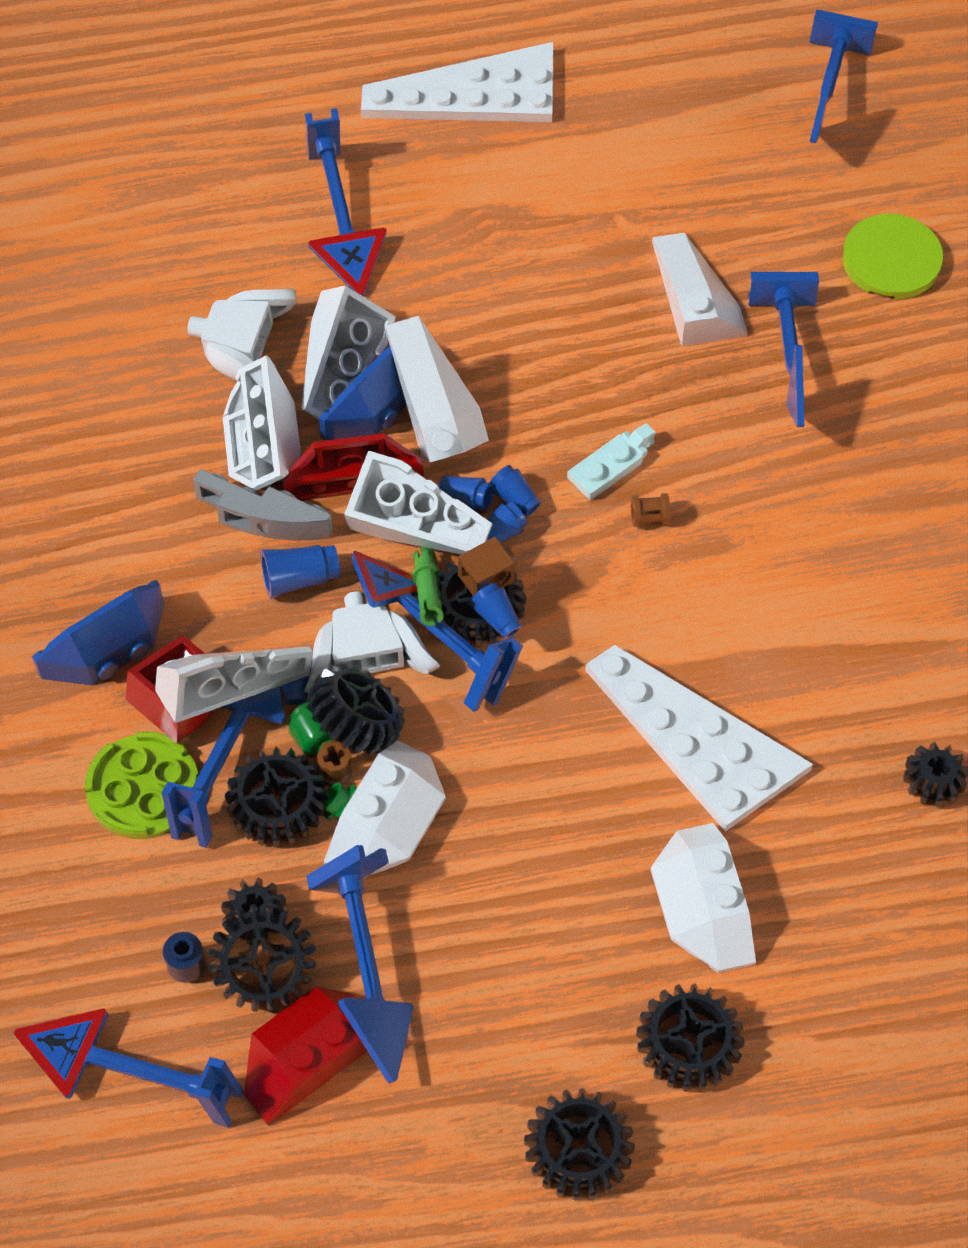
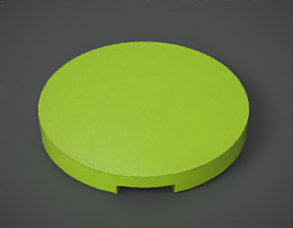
M878 214L860 221L849 231L843 247L842 261L847 275L859 288L867 293L872 291L881 295L894 296V300L920 295L935 283L943 263V250L936 235L920 221L900 214Z
M142 731L137 732V735L122 738L113 744L108 743L97 753L86 774L85 791L92 814L103 827L125 838L149 839L170 832L162 798V791L167 782L193 787L199 775L193 758L180 742L175 743L165 734Z

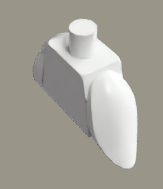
M249 290L235 294L227 300H217L213 303L208 318L190 317L187 327L188 335L201 338L205 356L214 369L222 375L238 381L235 379L238 369L261 358L273 325V319L283 315L296 304V290Z
M356 591L344 597L346 607L334 610L332 621L324 624L319 630L313 648L311 673L304 691L309 693L317 676L322 674L324 670L329 669L331 665L339 667L343 663L350 669L353 666H357L361 672L369 671L374 673L404 667L405 660L410 667L423 674H428L438 669L440 665L428 652L418 633L404 616L394 611H387L385 605L376 608L371 607L366 601L365 594Z

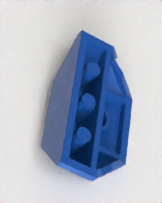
M390 345L336 398L332 407L319 417L320 435L325 441L378 434L383 428H389L396 420L397 415L407 406Z
M154 580L147 585H141L125 592L64 630L49 642L44 650L35 653L32 658L40 678L94 685L100 680L111 678L119 668L130 661H136L144 657L154 647L164 606L159 582Z

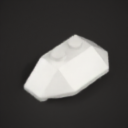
M267 356L238 369L235 378L238 381L230 393L223 415L229 476L256 491L285 478L289 474L288 471L301 457L295 402L271 359Z
M396 741L377 755L340 816L324 859V865L356 845H363L365 856L379 848L386 849L389 863L372 874L410 860L446 799L431 756L400 741Z
M713 823L676 831L651 866V874L671 941L708 964V967L717 973L755 965L756 958L750 914L727 840Z

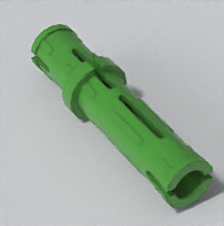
M421 547V557L418 550L413 554L415 568L412 572V579L417 586L420 620L424 625L435 626V616L439 623L443 620L438 583L441 581L440 573L438 572L440 569L436 565L435 552L431 548Z

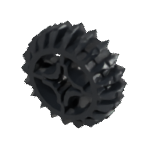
M448 562L446 572L438 571L440 573L439 578L441 579L438 583L443 621L468 643L469 641H475L478 649L485 640H488L490 644L496 643L497 636L503 637L474 610L476 605L472 601L471 592L458 576V566ZM515 572L514 582L505 586L504 589L518 620H522L525 615L526 595L523 592L524 585L522 580H517V573ZM465 586L463 591L456 593V597L450 599L456 590Z
M343 663L339 667L331 665L329 669L324 670L322 674L317 676L307 696L309 701L307 709L313 713L312 720L320 723V731L327 732L331 736V741L337 740L344 749L351 747L356 754L363 751L370 756L374 752L380 753L387 749L398 739L399 733L406 721L403 717L405 710L398 705L400 699L390 693L391 688L385 687L380 682L381 679L373 678L369 671L361 672L357 666H353L350 669Z
M276 746L273 750V755L266 756L265 751L260 749L258 753L259 759L254 760L247 755L245 759L246 767L236 765L234 769L236 777L229 778L227 782L229 791L225 793V800L229 804L227 807L228 816L234 818L233 824L237 831L244 829V836L248 840L257 835L258 843L263 846L269 838L273 840V845L278 848L281 843L280 839L287 838V841L293 846L295 843L294 835L299 834L307 839L309 835L307 826L318 828L320 824L318 816H324L326 813V805L321 802L328 800V791L324 789L326 787L325 777L319 775V767L316 763L309 765V759L305 754L296 759L295 751L292 748L285 755H281L280 749ZM279 776H286V777H290V778H289V779H284V778H281V777H279ZM262 780H265L264 784L260 788L253 790V794L249 795L250 791L257 783H259ZM271 787L275 789L276 795H279L282 807L279 806L277 799L274 798ZM306 798L300 808L289 815V810L294 805L301 803L300 799ZM262 815H271L275 818H267Z
M252 904L250 905L251 917L246 918L243 911L238 909L235 911L238 924L235 925L227 918L222 921V926L228 934L214 932L213 939L222 946L209 947V955L220 958L209 963V970L211 972L222 971L221 974L214 978L215 986H222L229 983L223 992V996L228 999L236 992L239 993L236 1001L238 1007L241 1008L248 998L252 999V1011L257 1012L259 1010V1001H267L268 1011H273L275 1009V998L279 997L284 1006L290 1004L289 996L286 993L289 990L295 996H301L302 989L296 983L297 981L307 984L311 982V975L302 969H313L316 966V962L314 959L304 956L310 955L316 950L315 945L312 943L302 944L311 936L309 929L296 932L301 924V919L298 916L289 923H286L288 909L282 908L278 917L272 916L273 905L266 904L265 915H258L257 905ZM263 928H271L281 932L290 940L292 946L285 947L284 944L275 945L270 943L266 939ZM251 930L252 945L247 950L238 952V956L229 957L234 942L243 933ZM258 940L261 941L262 950H266V956L269 953L273 955L268 957L266 975L263 973L262 965H258V960L256 962L252 961V959L257 957ZM295 958L294 965L289 974L283 980L273 985L272 972L274 968L286 963V959ZM239 968L240 971L254 972L260 980L261 987L243 982L232 969Z
M695 983L691 985L689 993H685L683 987L678 984L674 988V996L664 989L660 992V1001L651 999L647 1006L650 1012L643 1011L641 1013L639 1021L643 1025L637 1027L636 1036L642 1039L637 1045V1050L639 1053L647 1054L643 1059L644 1066L652 1067L657 1065L653 1076L655 1079H659L664 1074L668 1075L667 1086L669 1088L675 1085L676 1080L683 1081L682 1088L685 1092L690 1090L692 1082H696L697 1087L702 1092L706 1089L707 1078L712 1084L719 1085L722 1080L721 1074L730 1076L734 1070L732 1063L740 1062L742 1054L738 1049L743 1048L745 1043L744 1037L738 1035L743 1030V1023L733 1021L737 1015L736 1007L724 1010L727 1001L725 995L715 1001L712 999L713 990L711 987L707 988L703 995L697 993L698 986ZM678 1013V1026L668 1029L667 1034L658 1035L660 1025L668 1017ZM694 1013L703 1015L710 1021L699 1020ZM685 1028H687L688 1033L693 1034V1037L697 1036L695 1048L693 1042L687 1041L688 1037L686 1039L683 1038ZM722 1039V1048L718 1054L710 1060L703 1062V1048L713 1045V1041ZM670 1053L682 1055L687 1063L673 1058Z
M582 1088L578 1092V1098L572 1099L570 1091L566 1089L563 1091V1102L561 1103L556 1097L551 1095L547 1101L549 1109L538 1106L535 1111L538 1119H530L528 1121L527 1128L532 1133L524 1136V1145L531 1148L525 1153L526 1161L537 1162L531 1170L534 1177L546 1173L542 1181V1186L545 1189L551 1187L554 1183L558 1184L556 1195L562 1197L565 1194L566 1188L573 1190L572 1198L575 1201L580 1199L581 1190H586L588 1197L593 1200L597 1195L596 1186H599L605 1193L611 1192L612 1185L609 1179L621 1183L624 1178L621 1169H630L632 1160L627 1155L634 1153L635 1144L628 1141L633 1136V1128L622 1126L627 1118L625 1112L613 1115L616 1107L614 1100L608 1101L604 1106L601 1105L602 1094L600 1092H596L593 1100L586 1099V1090ZM585 1117L589 1119L581 1124H573L566 1118ZM602 1127L607 1131L613 1146V1152L609 1159L602 1154V1148L595 1141ZM550 1130L557 1135L556 1140L563 1146L560 1157L556 1162L550 1156L545 1142ZM587 1137L586 1149L583 1150L580 1147V1150L574 1148L571 1151L573 1139H576L578 1143V1139L585 1140ZM584 1164L593 1171L579 1173L569 1170L575 1165Z

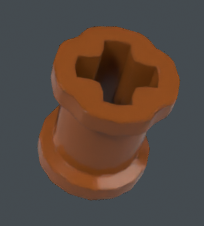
M661 493L660 497L639 498L638 495H631V519L633 526H640L644 522L659 521L663 525L669 524L670 502L668 493Z
M329 741L323 744L317 754L319 775L325 777L326 785L330 787L335 783L347 784L353 773L349 748L346 747L344 749L338 741Z

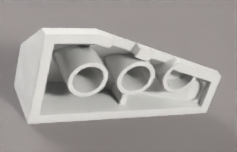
M685 233L652 237L653 247L681 346L747 337L748 332L739 304Z
M347 286L321 291L311 321L301 410L319 420V417L332 407L336 398L387 347L388 337L384 326L394 323L396 316Z
M415 316L385 325L422 460L431 463L464 453L489 441L479 405L420 317Z
M371 451L367 453L344 514L351 530L384 540L463 554L486 542L492 527L490 521L458 499L455 500L439 489L438 485L429 479L423 478L402 460Z
M308 646L189 655L157 666L155 691L174 722L177 723L309 676L313 651Z

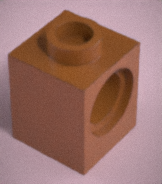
M493 537L458 556V576L473 596L491 583H496L499 588H504L514 582L515 566L517 565L516 558L509 547H503L497 538Z

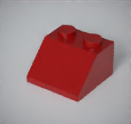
M181 635L128 670L125 700L175 743H178L204 725L214 711L211 710L175 723L155 691L157 666L189 655L205 654L184 635Z

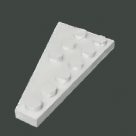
M553 42L362 85L361 118L552 122Z
M616 645L586 664L585 671L724 831L730 829L812 770L813 764Z

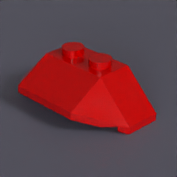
M385 433L318 441L312 443L288 471L289 474L282 478L284 491L290 492L300 501L350 495L353 493L368 451L402 460L411 466L413 471L424 478L423 460Z
M315 986L251 1033L244 1096L268 1126L368 1052L338 1004L345 997L366 999V996Z

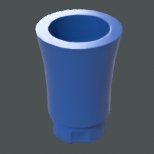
M314 545L292 549H261L262 573L270 599L302 588L326 584L331 579L340 578L338 554L334 545L327 547Z

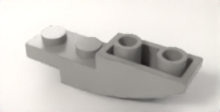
M202 469L198 471L193 479L196 498L216 507L219 523L256 536L281 540L329 539L332 535L331 514L318 505H309L298 500L288 491H278L268 487L261 497L251 488H241L230 483L220 474H210Z

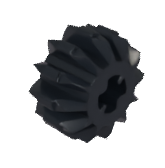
M935 741L930 744L929 749L920 745L916 748L914 755H910L905 763L907 770L904 772L903 780L910 784L908 789L909 795H921V805L926 803L928 799L933 800L936 808L941 806L944 800L952 804L956 801L958 794L965 791L968 767L961 765L964 760L963 754L954 756L950 754L952 751L951 745L946 746L944 750H940Z
M258 877L254 882V886L248 887V883L242 879L240 882L241 891L229 888L227 895L230 901L222 902V913L226 915L222 921L227 918L235 925L238 924L235 917V911L238 909L243 911L246 918L251 917L250 905L252 904L257 905L258 915H265L266 904H272V916L278 917L280 910L286 905V898L283 894H277V886L274 883L263 888L262 879ZM263 928L266 939L268 941V932L280 935V932L271 928ZM249 930L238 939L246 936V942L251 946L253 942L252 931Z

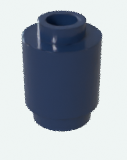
M178 932L166 940L163 946V957L170 976L176 981L183 983L198 979L206 967V959L199 938L189 932Z

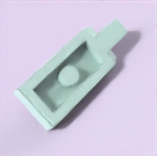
M646 423L634 430L632 434L628 431L623 432L621 435L619 434L567 471V478L589 500H593L642 464L643 458L648 454L647 448L655 443L654 435L656 432Z

